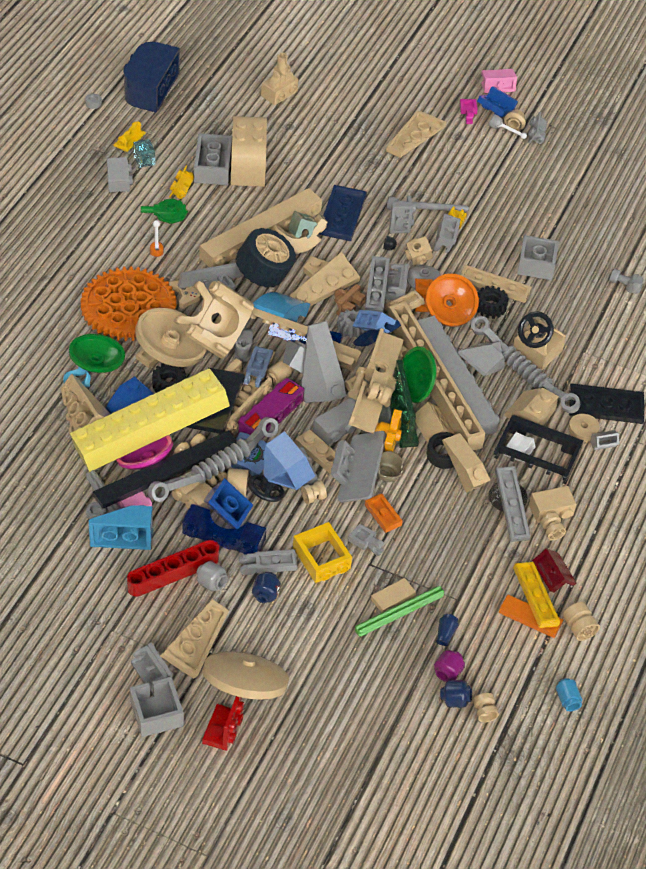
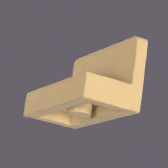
M333 341L339 366L354 372L361 356V351Z
M427 402L413 415V419L427 443L434 434L440 432L454 434L440 408L430 402Z

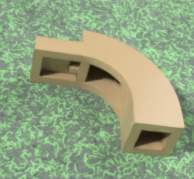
M319 213L314 219L317 222V226L314 227L309 239L306 237L308 234L307 229L302 231L300 238L284 231L276 224L271 230L283 235L293 246L295 253H302L312 249L321 241L318 233L325 230L327 221Z

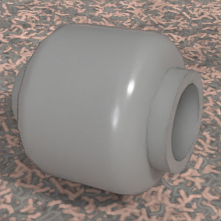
M208 561L197 569V581L204 588L210 591H217L226 585L228 577L226 570L222 566Z

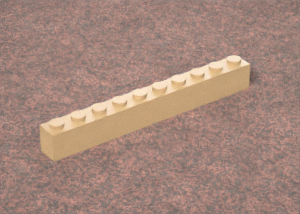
M406 302L389 306L388 316L394 320L398 319L402 325L393 331L396 337L404 340L402 345L409 350L417 346L425 347L432 353L436 362L437 376L434 388L430 394L452 428L454 435L460 433L473 451L483 448L486 433Z

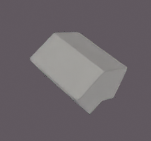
M612 430L592 434L590 443L594 450L616 447L620 444L619 433ZM611 440L610 442L599 443L601 441Z

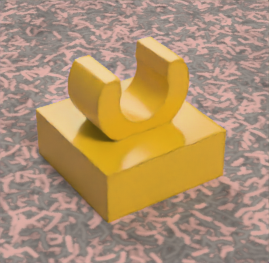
M453 206L448 213L450 216L461 219L459 229H461L467 219V214L464 213V210H455Z

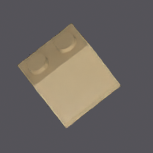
M544 388L524 391L506 411L504 416L510 419L512 415L544 425L556 411L559 396Z

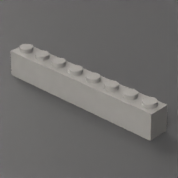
M435 315L417 320L486 433L485 436L496 433L500 423L497 413H494L490 401L486 400L483 395L482 388L477 385L473 374L468 371L465 361L457 354L458 350L452 345L449 335H446L441 322H438Z

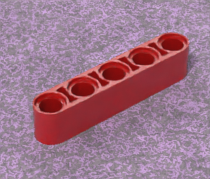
M213 540L204 541L132 570L127 575L128 593L135 597L142 596L196 574L199 566L208 561L217 564L219 562V544Z

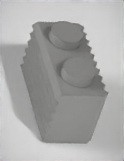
M127 157L107 158L109 192H129V185H133L132 175H129V173H132L131 163H128Z

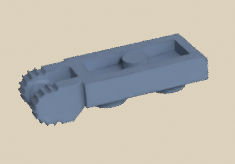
M254 347L246 369L244 384L248 385L251 375L257 377L255 387H260L262 378L265 377L271 361L273 350Z

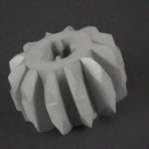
M354 308L352 311L346 309L345 312H341L337 320L339 333H343L344 337L350 336V339L354 336L358 338L365 333L364 330L353 327L359 312H356Z

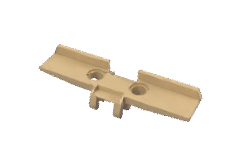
M382 328L379 330L367 368H357V376L353 388L348 394L350 398L356 400L348 425L372 434L375 432L383 405L379 404L377 400L367 399L373 381L380 383V386L392 388L385 407L390 406L392 393L395 391L397 381L392 375L404 341L384 333ZM376 367L382 368L385 372H378ZM363 379H366V380L369 381V386H368V388L365 387L367 382H366V381H363Z

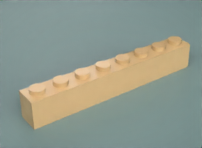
M308 188L201 244L199 258L208 267L224 265L230 260L236 259L238 250L251 231L259 228L272 229L275 224L284 231L289 230L288 227L294 211L310 215L311 217L321 212L322 199Z

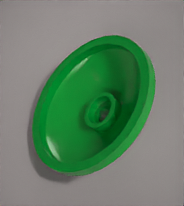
M100 334L81 335L75 338L69 346L71 360L78 367L89 372L108 373L121 367L125 360L124 348L120 343L108 336Z
M417 346L410 349L404 356L400 366L399 388L404 399L411 403H420L425 400L432 392L436 382V362L430 350L425 347Z

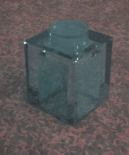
M150 139L133 142V153L138 167L155 165V151Z

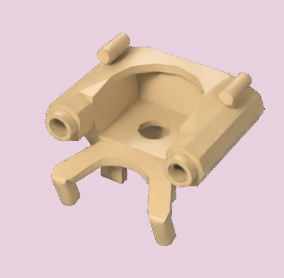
M198 281L194 284V288L198 290L203 298V306L200 312L195 316L176 317L174 322L176 324H188L185 328L187 337L222 359L227 356L251 316L254 304L221 281H213L209 286V291L204 283ZM219 313L218 318L213 323L211 320L212 315Z

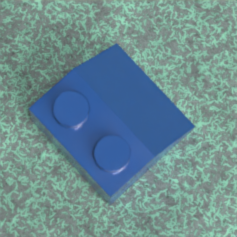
M134 376L119 386L107 404L106 410L112 414L154 393Z
M225 478L212 488L204 499V502L234 529H238L253 507V504Z

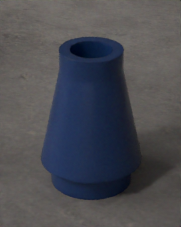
M443 614L439 619L437 644L448 646L450 639L459 627L457 617L451 614Z

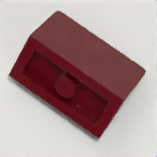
M546 548L532 560L550 592L555 593L566 583L572 586L577 584L559 553Z

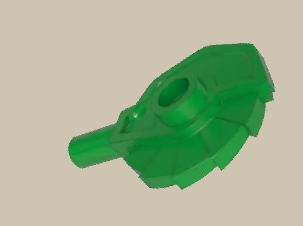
M173 198L164 199V201L154 204V206H141V213H154L158 220L169 224L183 221L188 214L186 205L182 201Z

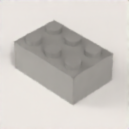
M198 134L194 183L228 185L232 136Z

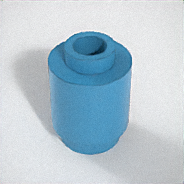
M569 678L560 680L556 686V691L562 707L569 712L578 710L582 706V697L575 680Z

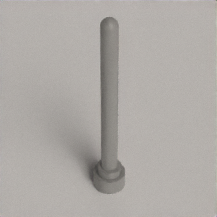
M388 196L387 210H391L392 203L406 201H399L395 197ZM415 202L416 209L450 211L454 206L455 210L461 211L463 209L464 212L469 211L467 205Z

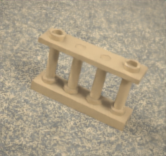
M236 358L225 371L244 374L242 361ZM269 377L263 384L261 383L259 388L255 387L256 380L251 378L248 385L257 389L252 395L240 390L238 397L245 400V402L240 407L234 406L233 414L230 416L225 432L229 430L231 433H234L239 426V419L250 412L255 404L262 401L263 397L273 390L272 378Z

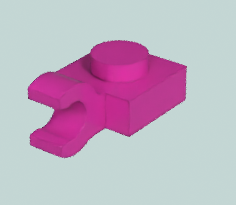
M460 99L461 114H466V124H473L474 114H477L478 111L476 99Z

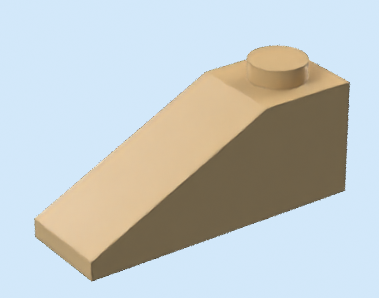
M460 433L442 440L466 493L480 488L491 481L482 461Z

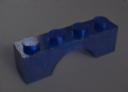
M191 504L182 521V534L204 541L213 540L219 546L228 550H235L247 555L261 551L266 540V527L247 522L238 529L223 528L214 523L210 515V509Z

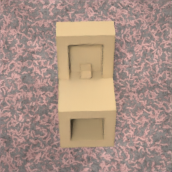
M229 468L227 481L246 498L249 470Z

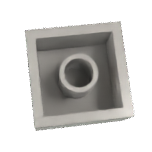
M524 235L517 274L552 280L559 241Z

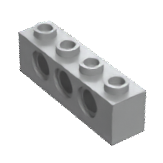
M372 256L365 310L383 312L390 258Z

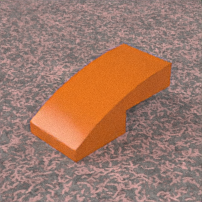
M415 278V290L424 298L425 304L415 308V312H428L425 297L433 279Z

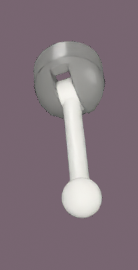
M496 114L493 115L489 123L490 127L495 129L503 127L520 135L522 139L527 138L525 132L521 133L503 124L501 117Z

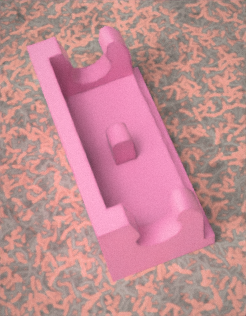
M513 69L482 70L483 81H481L484 93H489L492 86L503 92L516 91L517 76Z

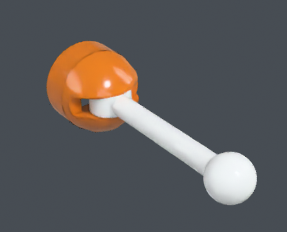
M158 220L153 222L155 242L150 245V254L154 257L162 256L164 253L163 244L158 241V227L160 225Z

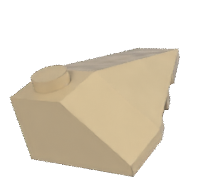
M71 374L61 387L63 404L67 406L66 420L70 421V427L68 428L70 434L79 428L110 415V413L75 375Z

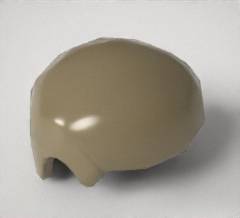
M382 452L377 477L385 482L398 480L403 473V459L395 452Z

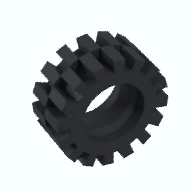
M485 286V289L482 287L477 292L479 298L477 312H481V316L485 314L486 318H489V316H492V319H495V316L499 318L507 310L508 294H505V290L500 291V287L495 289V286H491V288ZM487 301H494L496 303L492 304L488 303Z
M161 363V367L156 366V370L154 369L152 374V387L157 393L186 379L185 370L182 367L165 365L164 363ZM174 378L176 380L172 382H166L163 379Z

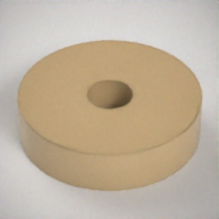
M588 414L573 416L568 427L571 436L584 440V442L590 441L592 434L598 433L600 429L599 422Z

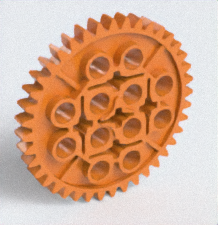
M123 266L122 270L116 267L115 271L109 269L108 274L103 271V276L96 275L97 279L92 278L91 283H87L81 298L82 316H84V321H87L88 326L92 325V330L97 329L98 334L102 332L104 336L109 334L112 339L116 336L117 341L122 337L125 341L128 338H131L132 341L135 340V327L144 312L154 308L176 310L175 291H172V286H169V282L165 281L164 277L159 278V274L153 275V271L147 273L146 268L140 271V267H137L136 270H133L132 266H130L129 270L125 266Z

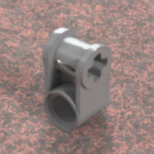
M253 329L242 330L234 344L235 359L237 358L242 362L250 360Z

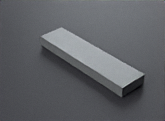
M515 466L496 468L495 474L510 542L530 540L531 537Z

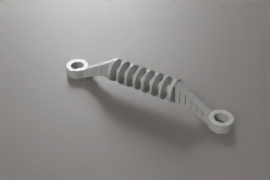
M478 316L472 320L471 327L476 335H485L490 342L500 341L507 365L512 366L514 371L517 370V374L522 375L524 380L527 379V382L532 384L533 388H544L559 396L558 400L561 401L562 409L565 412L575 413L578 411L580 400L576 394H567L552 385L553 380L547 377L545 373H542L540 368L536 369V365L531 364L530 360H526V357L521 355L520 351H516L514 346L508 347L490 329V324L486 317ZM485 323L482 329L476 328L477 324ZM568 400L576 402L571 407L565 405Z
M265 417L247 439H239L237 444L232 443L230 447H225L224 451L220 450L218 452V455L213 454L212 459L206 458L205 462L201 461L199 466L194 465L192 471L166 482L155 481L151 483L148 488L149 497L152 500L161 502L167 498L171 490L196 482L200 484L205 483L206 479L210 480L212 478V475L217 476L219 471L223 472L225 468H230L231 464H237V460L242 461L244 457H249L251 451L259 443V440L264 436L272 437L277 433L278 422L273 418ZM270 422L271 429L266 432V425ZM161 486V494L156 496L155 490Z

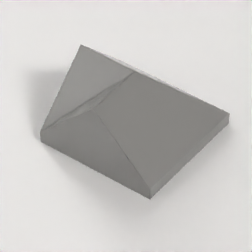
M500 341L476 344L459 350L457 353L483 376L503 370L505 367Z

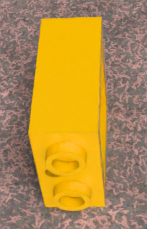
M329 522L293 536V549L315 583L326 581L334 575L343 574L351 569L352 556ZM330 541L339 558L318 566L308 549Z

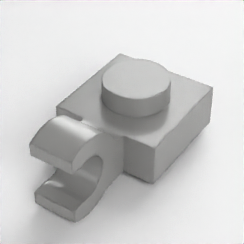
M359 524L348 536L349 542L363 550L369 547L377 556H380L384 551L381 548L384 542L376 539V532L362 524Z

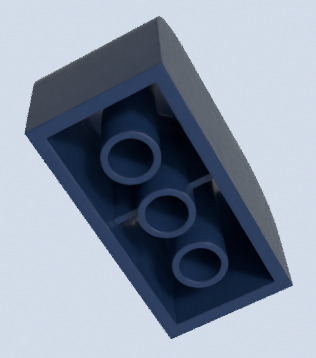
M145 42L137 47L134 54H131L128 64H125L123 69L125 101L129 105L157 113L180 74L179 47L159 42Z

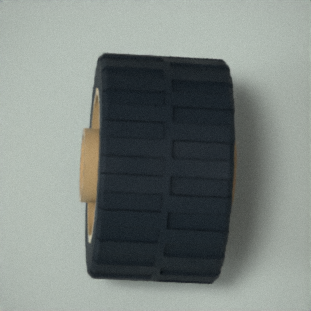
M259 228L251 231L236 255L237 267L244 277L258 286L267 288L278 286L296 262V253L290 242L283 235L268 228Z

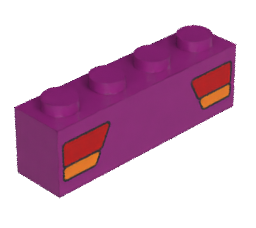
M288 378L279 382L274 390L267 393L262 401L255 404L250 412L239 419L238 434L242 432L251 435L257 429L259 422L265 417L273 418L279 424L304 401V388ZM270 422L266 425V432L271 429Z

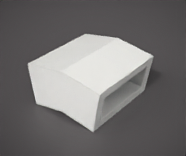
M516 432L506 447L530 455L535 448L534 438L526 437Z

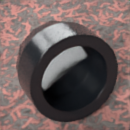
M386 236L383 249L394 250L397 245L396 240L393 237Z

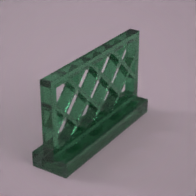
M396 360L394 378L397 381L395 391L392 393L390 409L392 416L394 409L402 411L400 428L402 434L400 441H398L399 448L418 447L419 440L415 428L416 415L402 360Z

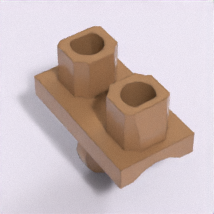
M355 284L349 291L347 289H337L335 291L334 301L338 305V310L336 311L338 316L341 312H345L346 309L352 311L354 308L356 311L354 303L362 306L366 302V295L360 292L361 286Z

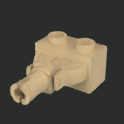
M283 52L277 55V65L274 67L272 77L261 85V96L273 105L284 101L298 91V78L290 71L291 67L287 64L288 55Z

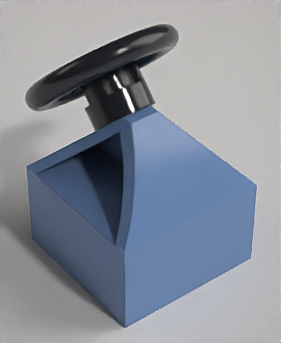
M284 431L265 445L264 475L250 477L248 487L254 495L262 500L279 502L285 495L282 486L297 490L313 479L315 474L306 456ZM254 484H255L256 486L260 487V489L263 491V493L260 492V491L254 486ZM271 491H278L279 495L271 496L270 493Z

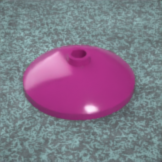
M167 435L116 460L119 466L125 469L141 470L163 460L169 454L173 441Z

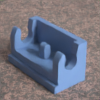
M359 310L353 327L364 331L380 330L382 328L384 333H389L390 331L384 327L385 323L394 325L396 320L383 312Z

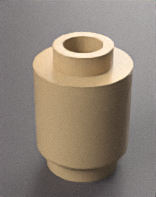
M280 360L267 369L266 378H272V384L277 385L279 382L290 377L294 369L283 363V360Z

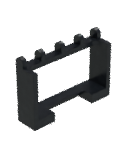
M512 415L493 455H495V459H498L500 454L511 456L510 461L514 462L515 458L529 463L528 468L531 469L533 465L547 470V475H550L551 472L560 474L563 477V484H567L581 453L584 440ZM517 432L524 436L530 433L562 445L561 452L572 455V459L566 469L504 445L510 433L515 434Z

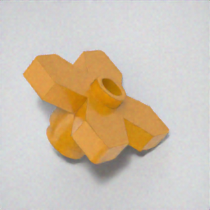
M394 409L391 423L383 421L377 423L375 432L384 431L386 433L385 451L394 452L396 441H400L402 430H400L401 410Z

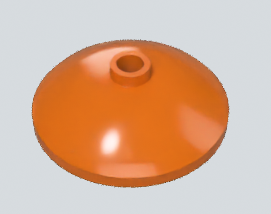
M451 273L437 277L429 285L425 297L430 315H435L438 322L449 327H457L469 322L476 314L479 304L478 293L474 285L467 278ZM446 301H450L452 305H447Z

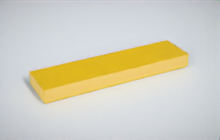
M534 562L515 563L513 569L539 628L559 626L560 620Z

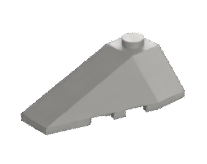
M327 321L308 325L305 346L306 356L303 361L304 372L303 378H301V387L304 388V402H327L346 397L344 380Z

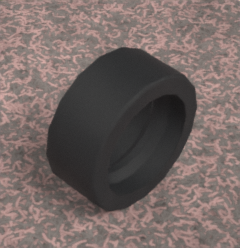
M440 432L434 434L429 439L426 454L427 459L432 465L441 469H451L454 467L450 456L440 455L434 450L435 447L444 445L443 439L454 434Z

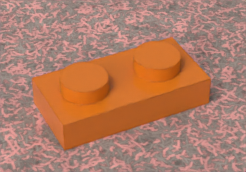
M382 493L365 500V507L385 533L402 526V519Z

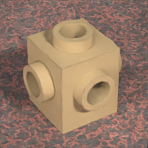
M426 236L419 239L414 238L406 243L407 250H405L407 260L412 261L413 266L424 264L427 260L433 259L432 249Z

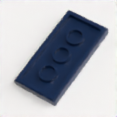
M334 185L323 214L327 221V226L323 232L318 234L352 241L367 191Z

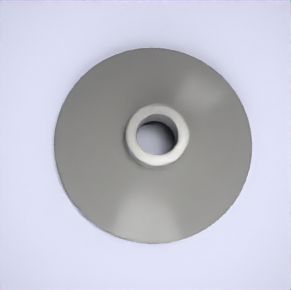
M418 265L408 271L407 282L415 289V278L433 279L434 281L441 274L431 266Z

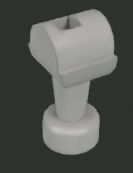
M614 268L609 281L612 283L619 281L627 285L626 290L629 293L638 294L641 292L644 279L639 274H634L631 277L621 275V271Z

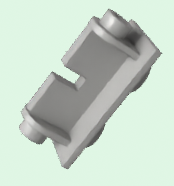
M539 112L536 117H532L529 123L531 125L528 132L529 144L532 140L538 144H542L545 141L547 121L545 118H541V112Z

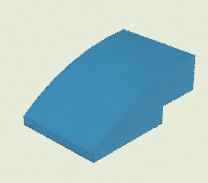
M278 292L266 293L253 302L256 309L295 322L298 321L299 315L306 317L310 307V303Z

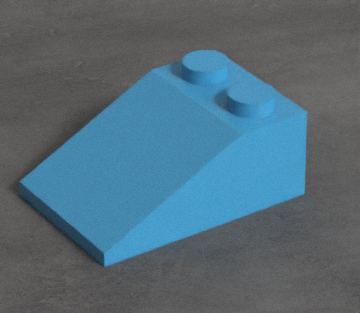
M131 505L89 519L90 547L151 550L153 533L152 506Z

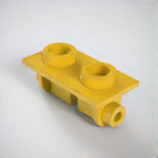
M139 121L133 122L132 126L122 136L118 137V141L113 146L128 152L146 134V132L141 130V123Z
M187 165L183 171L179 170L175 176L177 182L174 180L169 188L172 191L169 196L170 198L172 194L176 195L178 199L186 196L194 180V174L186 171Z

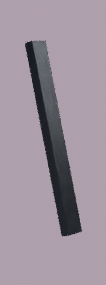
M228 430L156 464L93 491V497L102 509L107 508L148 489L150 484L155 481L164 482L192 469L194 465L199 466V463L201 461L205 462L206 458L212 459L213 454L218 455V452L220 450L224 451L225 447H230L232 443L237 444V440Z

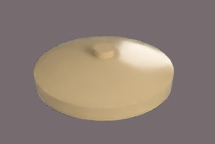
M154 308L144 312L136 324L135 334L140 346L150 356L162 363L176 367L192 366L203 359L207 349L187 337L185 328L188 324H176L174 322L176 317L187 315L168 308Z
M226 651L212 654L206 658L203 667V675L211 685L221 691L242 698L262 700L279 697L286 692L289 682L288 674L279 665L266 658L244 652Z

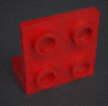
M235 697L232 708L216 704L203 736L202 744L225 751L228 750L230 743L234 744L237 735L235 729L237 725L241 726L244 713H242L244 708L242 697Z

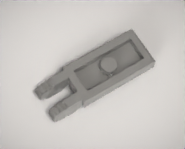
M294 549L255 552L254 554L239 557V562L244 565L240 568L242 575H253L256 572L297 570Z

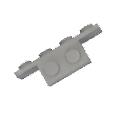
M236 263L182 272L178 287H191L200 281L204 283L209 291V286L213 281H221L235 291L236 286L231 279L240 278L242 273Z

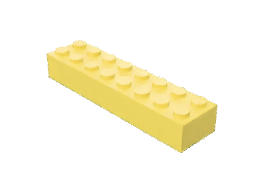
M209 368L71 432L70 435L78 454L89 472L230 405L224 387Z

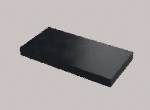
M210 368L224 387L230 406L188 425L186 428L221 434L225 432L244 383L245 374Z
M570 383L569 393H574L579 397L580 408L575 413H569V416L588 414L595 419L637 424L644 423V392ZM569 400V407L573 406L576 402Z

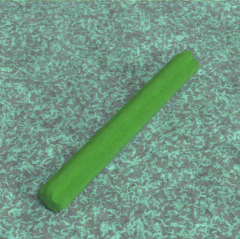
M436 586L356 625L355 632L359 637L368 634L442 598L444 590L441 586Z

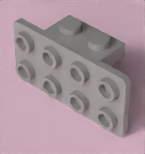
M384 431L374 432V434L354 435L351 445L345 440L338 442L331 475L341 484L338 494V500L341 503L365 500L372 497L386 439Z

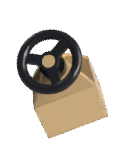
M534 311L526 314L521 319L518 326V335L515 337L513 346L516 348V351H520L521 355L526 357V360H530L531 364L536 365V368L543 370L563 351L566 336L554 328L553 322L548 315L543 312ZM533 317H540V318L544 319V320L546 321V323H545L544 321L540 320L539 318H536V319L534 320ZM528 321L529 325L524 329V325Z

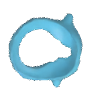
M80 367L67 372L63 377V382L65 383L71 374L75 376L86 374L82 384L85 387H90V374Z

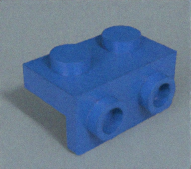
M494 86L490 88L488 95H481L477 100L484 109L493 111L494 114L501 118L514 110L518 103L516 99Z

